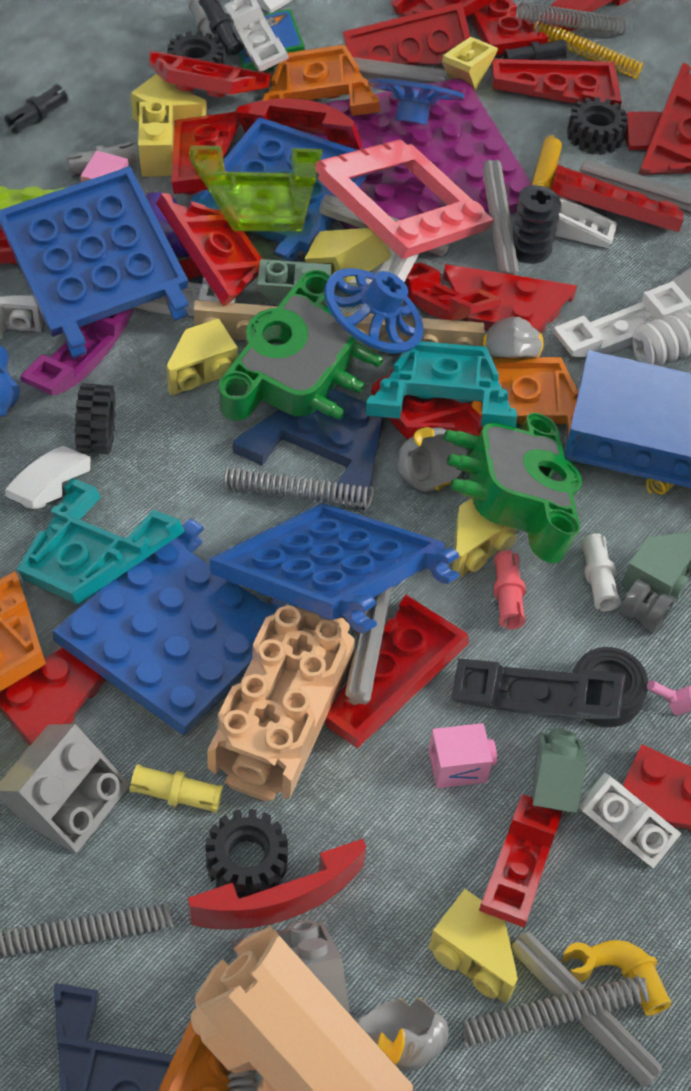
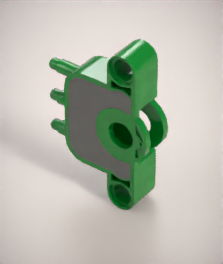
M322 270L306 272L277 308L261 311L250 320L246 328L247 346L219 382L220 411L224 417L232 421L244 420L252 414L263 400L293 416H307L317 410L329 417L332 416L340 420L344 416V409L327 399V396L336 384L347 390H353L356 393H360L363 390L364 383L346 372L352 364L354 357L367 364H372L376 367L381 366L383 357L376 354L374 350L356 342V339L346 332L330 313L324 297L325 284L330 277L327 272Z
M530 413L520 429L499 423H487L483 426L479 436L461 431L446 430L443 437L446 442L471 450L468 456L462 454H450L448 456L447 464L456 467L457 470L468 472L470 480L453 479L450 484L451 490L459 492L461 495L472 497L476 510L487 520L527 532L530 548L538 558L548 563H560L580 531V522L574 496L582 487V478L578 470L565 459L558 427L553 420L540 413ZM554 470L562 476L563 481L550 479Z

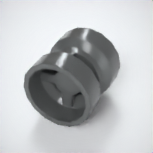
M638 579L624 598L619 614L629 620L635 618L641 621L643 628L655 634L670 613L675 599L665 593H655L651 590L648 583Z

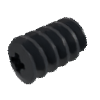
M539 185L527 186L519 193L517 213L515 214V223L513 225V238L516 257L524 263L536 264L543 262L552 253L562 202L559 196L547 187Z

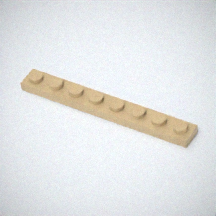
M195 300L194 326L219 318L233 340L247 341L246 328L250 320L259 312L270 308H277V306L229 303L223 306L221 302ZM342 312L345 317H350L354 314L353 312ZM369 314L355 327L368 335L374 314ZM401 316L408 326L415 328L413 317ZM421 318L424 332L420 341L482 346L484 323ZM384 319L379 332V341L391 343L387 335ZM396 325L398 336L402 341L406 342L412 338V336L402 333ZM356 339V342H358V343H360V344H362V345H364V346H366V347H368V348H370V349H372V350H374V351H379V350H377V349H374V348H372V347H369V346L365 345L364 343H362V342H360V341H358V340Z

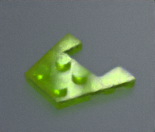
M190 146L189 159L233 231H303L318 174L315 164L321 160L322 149L292 148L290 161L293 173L226 172L221 146Z

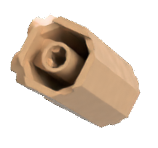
M288 603L286 606L279 608L274 615L265 618L253 643L251 663L241 683L231 687L218 714V730L207 750L208 768L215 775L219 768L228 775L225 783L231 789L263 801L274 800L276 793L282 792V799L291 798L353 658L355 639L348 633L350 625L343 618L334 620L323 619L318 614L299 607L290 606Z
M271 926L240 942L234 948L239 957L230 965L222 959L211 970L195 995L196 1008L191 1013L194 1031L201 1036V1041L228 1070H231L233 1073L257 1070L263 1077V1080L258 1085V1091L413 1090L412 1083Z

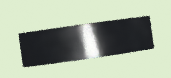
M458 658L451 699L456 702L532 715L582 719L620 718L625 674L581 670V674L513 668L503 667L499 662Z

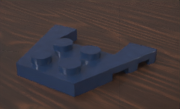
M333 389L327 396V399L344 409L345 413L342 419L338 420L332 416L329 417L317 410L307 416H293L278 409L233 442V453L262 466L281 440L347 467L337 482L336 498L338 497L339 484H344L342 501L345 485L349 484V502L351 487L355 485V503L357 488L361 485L360 503L365 486L368 487L366 498L368 502L383 417L366 416V402Z
M55 983L54 1002L56 1009L60 1091H158L174 1055L89 1041L100 998L99 991Z

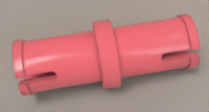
M505 550L497 553L494 557L497 581L493 585V592L499 603L500 626H506V629L514 630L522 627L526 621L522 599L526 594V587L524 581L520 578L519 555L517 553L513 554V551Z

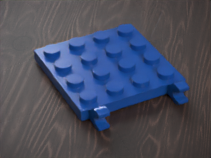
M259 117L222 161L208 190H202L195 194L190 203L193 201L210 209L231 213L243 230L280 243L275 250V255L281 257L279 261L296 262L299 251L308 253L320 231H327L335 220L319 212L323 197L326 194L335 195L318 180L319 174L315 169L316 162L357 150ZM369 174L350 180L360 187Z
M130 166L0 210V227L49 332L52 337L63 333L72 358L87 353L84 347L86 341L79 327L164 296L175 321L188 316V312L185 309L188 307V302L181 291L188 288V279Z
M324 503L209 559L210 571L213 575L224 578L232 584L242 585L258 591L261 595L271 596L284 601L290 606L299 607L318 614L323 619L334 620L344 616L349 625L359 633H365L377 626V621L368 618L364 613L376 606V601L373 597L391 587L399 585L401 581L413 574L428 568L434 578L443 584H448L460 577L459 572L453 571L447 566V564L459 558V553L451 548L444 549V542Z
M192 518L184 523L183 528L185 531L180 536L105 587H102L53 630L54 642L183 736L230 691L232 686L236 685L244 677L252 660L253 643L265 618L274 615L279 608L287 605L286 602L273 598L271 603L267 605L241 586L211 574L210 565L191 553L202 544V539L198 535L204 530V526Z

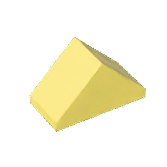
M468 38L443 55L442 64L448 79H463L476 92L498 48L475 38Z

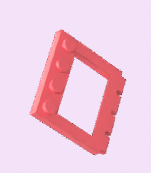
M395 140L382 145L317 161L315 164V169L319 174L318 180L402 259L484 232L489 229L494 220L484 211L481 204L473 201L412 144L407 145L402 140ZM403 164L447 206L395 222L350 179Z

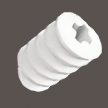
M688 309L686 312H678L675 315L665 316L662 319L652 320L650 323L639 324L635 328L632 341L636 360L661 366L666 360L673 362L677 360L678 356L680 358L688 357L691 353V309Z

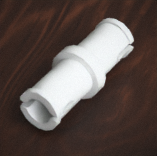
M590 534L581 541L587 565L584 569L585 578L591 584L596 609L600 608V611L603 612L612 611L618 608L621 603L614 579L617 575L616 566L609 558L605 536L601 537V534Z

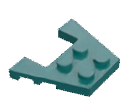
M420 341L414 349L404 352L394 364L392 374L388 379L383 378L380 382L379 391L375 396L370 395L366 403V416L400 419L403 397L405 395H414L421 399L447 398L461 403L480 401L483 403L481 426H485L487 423H499L516 428L517 422L516 409L511 408L508 402V392L506 389H502L498 381L499 373L488 349L482 346Z
M71 478L64 487L67 493L64 500L58 506L54 505L51 509L53 519L45 532H38L17 570L23 580L78 605L180 536L185 530L179 519L154 509L125 538L84 522L80 519L100 500L101 496L95 486Z

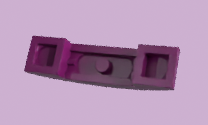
M134 308L81 326L79 329L86 341L84 345L87 351L86 354L72 358L65 342L51 357L41 354L20 375L21 382L52 396L71 389L88 376L108 354L128 324Z

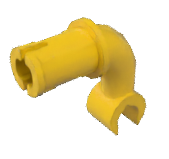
M609 940L591 947L585 943L578 942L569 945L563 954L562 963L571 959H579L584 964L582 967L571 970V974L579 982L589 979L595 967L605 965L620 968L623 978L626 979L627 977L633 979L635 974L641 979L642 977L645 978L649 996L648 1002L644 1000L640 987L639 991L642 1000L641 1006L646 1016L661 1013L672 1004L655 969V966L658 964L656 958L650 957L643 949L628 941Z

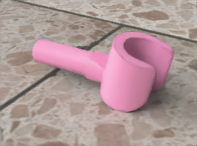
M653 680L647 683L649 691L665 698L669 702L674 715L679 716L691 712V685L673 690Z

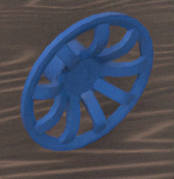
M391 79L368 80L369 86L392 92L395 100L398 101L395 121L407 124L427 126L430 106H434L438 100L462 101L465 96L458 91L430 84Z
M349 268L336 271L329 277L324 288L327 307L337 323L355 339L369 347L388 353L408 352L414 349L422 339L424 329L420 313L413 302L407 297L408 288L398 276L387 271H380L374 274L366 270ZM355 276L358 287L348 285L343 278ZM366 278L372 280L370 284H367ZM335 285L342 292L354 296L343 298L334 294ZM363 304L350 317H345L339 307H354ZM372 313L374 316L368 335L357 329L355 325ZM412 315L415 328L408 326L401 316ZM384 319L387 335L391 343L379 341V332ZM396 325L402 333L412 336V338L406 342L402 341L398 336Z

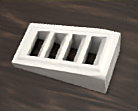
M559 196L562 205L555 236L609 248L618 223L565 197Z

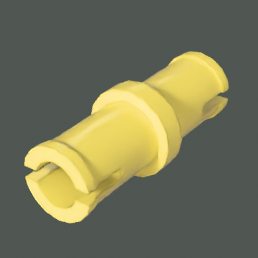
M137 764L132 775L130 792L168 800V805L177 807L178 803L212 811V813L216 814L222 796L223 785H214L185 777V772L181 771L171 774Z

